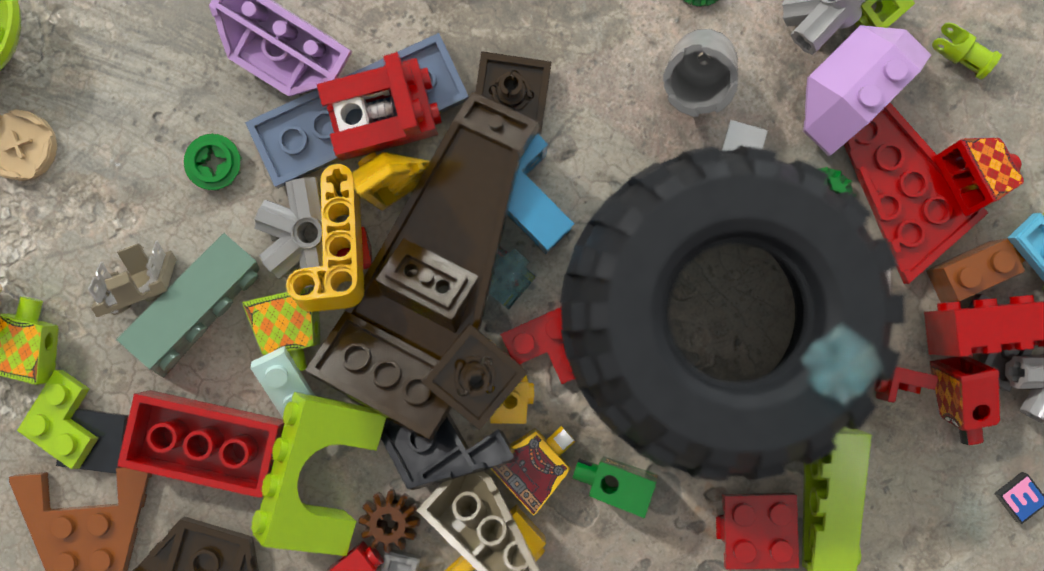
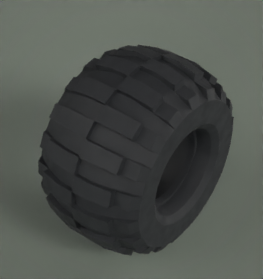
M709 146L684 151L678 157L662 163L655 162L632 176L622 187L606 199L580 235L573 248L574 250L564 275L560 300L562 314L561 334L566 358L571 366L576 384L590 407L610 431L632 447L637 454L663 468L672 467L684 471L692 478L722 482L728 480L729 476H744L749 481L786 474L784 465L797 460L806 465L816 462L838 448L833 440L837 438L835 435L844 427L852 430L860 429L873 413L877 405L872 402L873 398L869 395L877 380H892L900 356V352L890 349L889 344L892 324H905L904 295H891L887 272L894 267H898L888 240L872 239L864 226L868 223L866 219L872 214L853 193L844 192L837 195L825 183L830 176L829 174L802 160L797 159L790 164L775 159L776 151L747 146H739L735 150L720 151L718 147ZM727 244L749 245L770 253L787 276L795 303L793 334L782 359L768 375L745 382L722 381L700 372L682 355L675 343L669 323L670 296L681 272L700 254L714 247Z

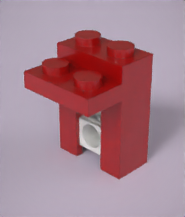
M398 52L383 55L385 62L383 67L317 84L322 106H327L334 133L330 134L334 153L341 161L438 136L436 125L442 124L437 102L430 104L427 90L433 89L428 68L421 69L417 58L402 61ZM391 97V99H390L391 103L388 102V101H387L386 99H384V98ZM392 99H393L394 104H395V108H396V112H397V116L392 117V118H388V119H384V120H380V117H384V116H385V118H387V116L390 115V114H392V116H394V114H393V110H394V109H393V105H392ZM353 109L362 110V118L357 124H346V116L349 111ZM378 118L380 121L373 122V119Z

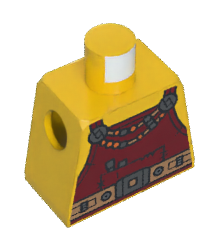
M560 426L547 439L534 428L510 443L519 458L518 460L491 468V470L534 516L568 474L570 466L561 455L576 441L563 426Z

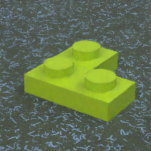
M54 370L17 431L70 469L80 468L98 440V437L73 421L71 417L82 403L90 388L64 370Z

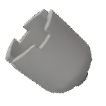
M697 29L684 35L674 46L663 74L664 88L668 94V101L678 111L698 117L699 114H707L713 111L718 113L732 102L738 89V54L732 41L723 33L712 29Z

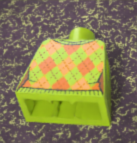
M314 287L303 288L300 296L309 295L314 290ZM288 292L242 302L262 354L266 355L285 346L300 371L305 370L307 363L303 348L320 345L321 341L319 311L307 312L300 309Z
M20 296L16 314H0V376L38 385L47 383L54 372L59 328L55 324L39 321L44 301Z

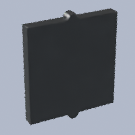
M76 409L71 419L98 437L95 445L78 469L116 474V468L119 467L117 465L128 415ZM57 460L56 466L67 467L62 462Z

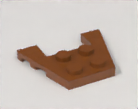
M118 467L116 468L118 504L58 509L50 508L48 472L10 476L9 483L45 571H128L138 532L136 527L141 508L145 505L147 497L145 492L148 480L152 477V474Z

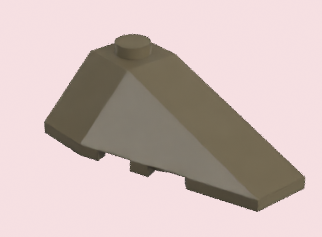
M480 471L442 482L417 509L477 571H541L494 480L486 472Z

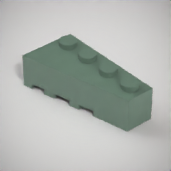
M223 233L116 340L148 369L165 378L195 342L203 336L217 317L223 315L231 307L232 300L239 292L247 290L257 280L259 276L257 272L260 270L257 261Z

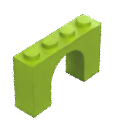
M298 392L293 393L292 400L286 404L283 412V422L285 424L281 438H277L273 446L272 456L274 462L271 472L265 476L263 481L262 494L264 497L260 510L254 513L251 528L253 535L263 547L347 556L356 520L343 509L302 503L297 489L298 477L309 457L318 450L330 445H346L377 451L386 417L366 406Z

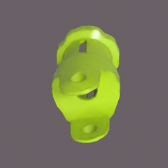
M951 22L943 24L941 32L951 39L952 43L944 38H937L932 43L935 51L954 64L961 63L976 73L975 77L980 80L984 79L992 71L1002 56L998 51H990L976 41V36Z

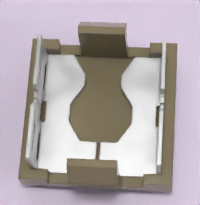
M158 240L155 241L152 250L153 255L149 259L139 243L119 250L117 253L128 270L120 274L118 271L110 274L104 263L100 262L96 271L98 279L94 277L88 288L95 299L91 307L95 316L98 318L108 313L112 315L120 314L134 303L142 300L147 302L154 301L163 292H166L177 260L172 251L164 253Z

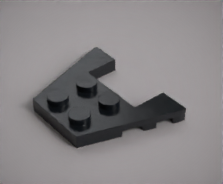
M449 413L431 443L387 418L381 434V440L405 486L410 490H416L502 466L519 459L505 434L499 429L469 448Z

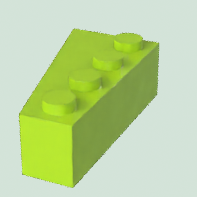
M844 427L835 435L837 438L833 440L838 447L837 449L814 463L804 464L802 566L807 571H857V566L861 563L860 539L872 437L870 433Z

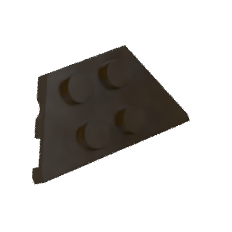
M183 517L132 571H259L253 536Z

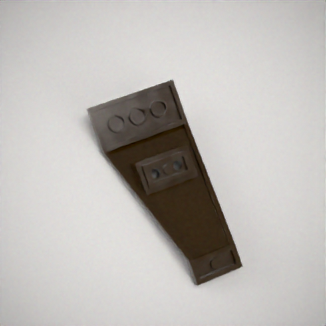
M472 92L451 123L364 276V296L361 302L354 307L346 308L305 369L308 375L431 443L452 407L421 382L469 323L479 331L481 329L520 159L539 131L538 121ZM410 270L418 271L414 277L406 276ZM441 286L450 287L446 293L437 292ZM458 359V360H456V362H455V367H456V368H457L458 362H460V361H461L462 364H463L462 367H461V369L466 365V363H465V361H464L463 359Z

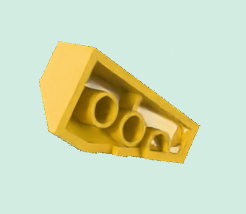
M373 152L358 162L359 168L353 171L354 188L361 197L383 211L414 190L430 161L388 152H382L379 155Z

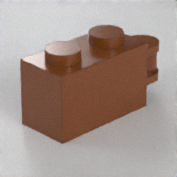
M1006 238L988 241L927 269L926 272L940 302H959L1025 272L1022 263L1026 260Z

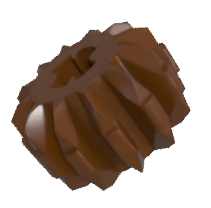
M394 489L388 491L386 499L380 492H377L373 496L374 503L366 502L362 508L367 514L360 516L358 522L361 525L369 526L361 533L362 538H368L373 535L372 549H376L380 542H383L385 552L390 553L394 542L397 548L403 550L407 545L406 539L414 540L417 533L413 528L420 525L421 519L416 516H410L417 511L418 506L417 504H411L406 507L405 503L408 500V494L404 493L398 501L395 500L396 493ZM387 514L392 515V521H397L393 528L388 527V521L383 520Z

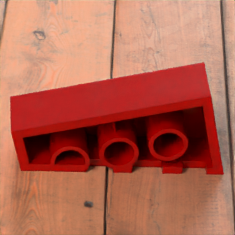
M1034 295L1009 297L1010 304L998 305L997 298L973 300L974 307L961 308V302L937 303V311L924 312L928 354L962 357L971 356L974 353L989 354L998 353L1001 350L1034 349V345L1044 347V301L1034 302Z

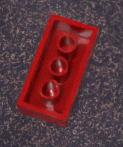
M153 390L134 393L117 466L263 498V481L265 476L270 474L274 462L272 456L273 446L276 439L281 438L285 423L283 419Z

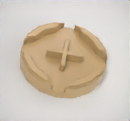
M16 109L2 116L0 115V176L18 181L36 179L45 173L55 160L57 141L53 129L47 121L28 111Z

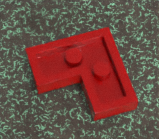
M561 307L500 334L510 357L519 364L547 352L561 384L575 379L569 361L566 358L561 334Z

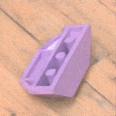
M212 0L209 4L212 16L215 17L218 33L227 58L289 97L318 89L317 84L337 79L352 53L350 49L273 0Z
M860 25L807 77L803 132L828 156H831L864 128L922 70L931 54L905 29Z

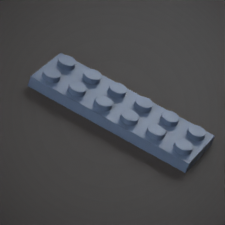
M439 33L398 51L402 61L417 58L421 69L428 68L433 89L427 90L430 104L437 102L440 113L467 101L469 98L467 91ZM384 58L346 76L385 66ZM318 89L245 122L274 186L278 189L285 186V182L300 179L340 160L335 156L330 134L334 133L329 112L327 106H322ZM391 97L384 98V99H386L388 102L391 103V101H390ZM392 99V105H393V109H394V110H393L394 116H392V114H390V115L387 116V118H385V116H384V117H380V120H384V119H388V118H392V117L397 116V112H396V108H395V104H394L393 99ZM353 109L349 111L346 116V124H357L362 118V110ZM376 118V119H373V122H377V121H380V120H378V118Z

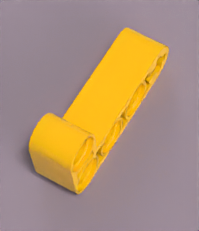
M343 164L330 165L321 174L323 266L298 269L290 274L286 283L287 292L300 309L307 312L351 308L359 304L364 296L360 195L354 188L352 171ZM340 185L343 197H339L337 193L340 190ZM349 215L344 222L335 223L338 217ZM351 248L345 256L336 257L339 250ZM346 281L352 282L348 290L337 292V288L341 283ZM315 285L314 290L309 295L300 296L303 288Z

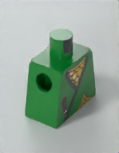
M603 457L599 465L579 458L572 479L591 485L589 493L591 498L645 518L657 483L658 474L608 457ZM605 476H614L618 480L619 485L616 487L609 486L605 481Z

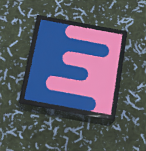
M1024 472L1019 473L994 493L1013 519L1020 524H1023L1044 507V494L1032 478Z

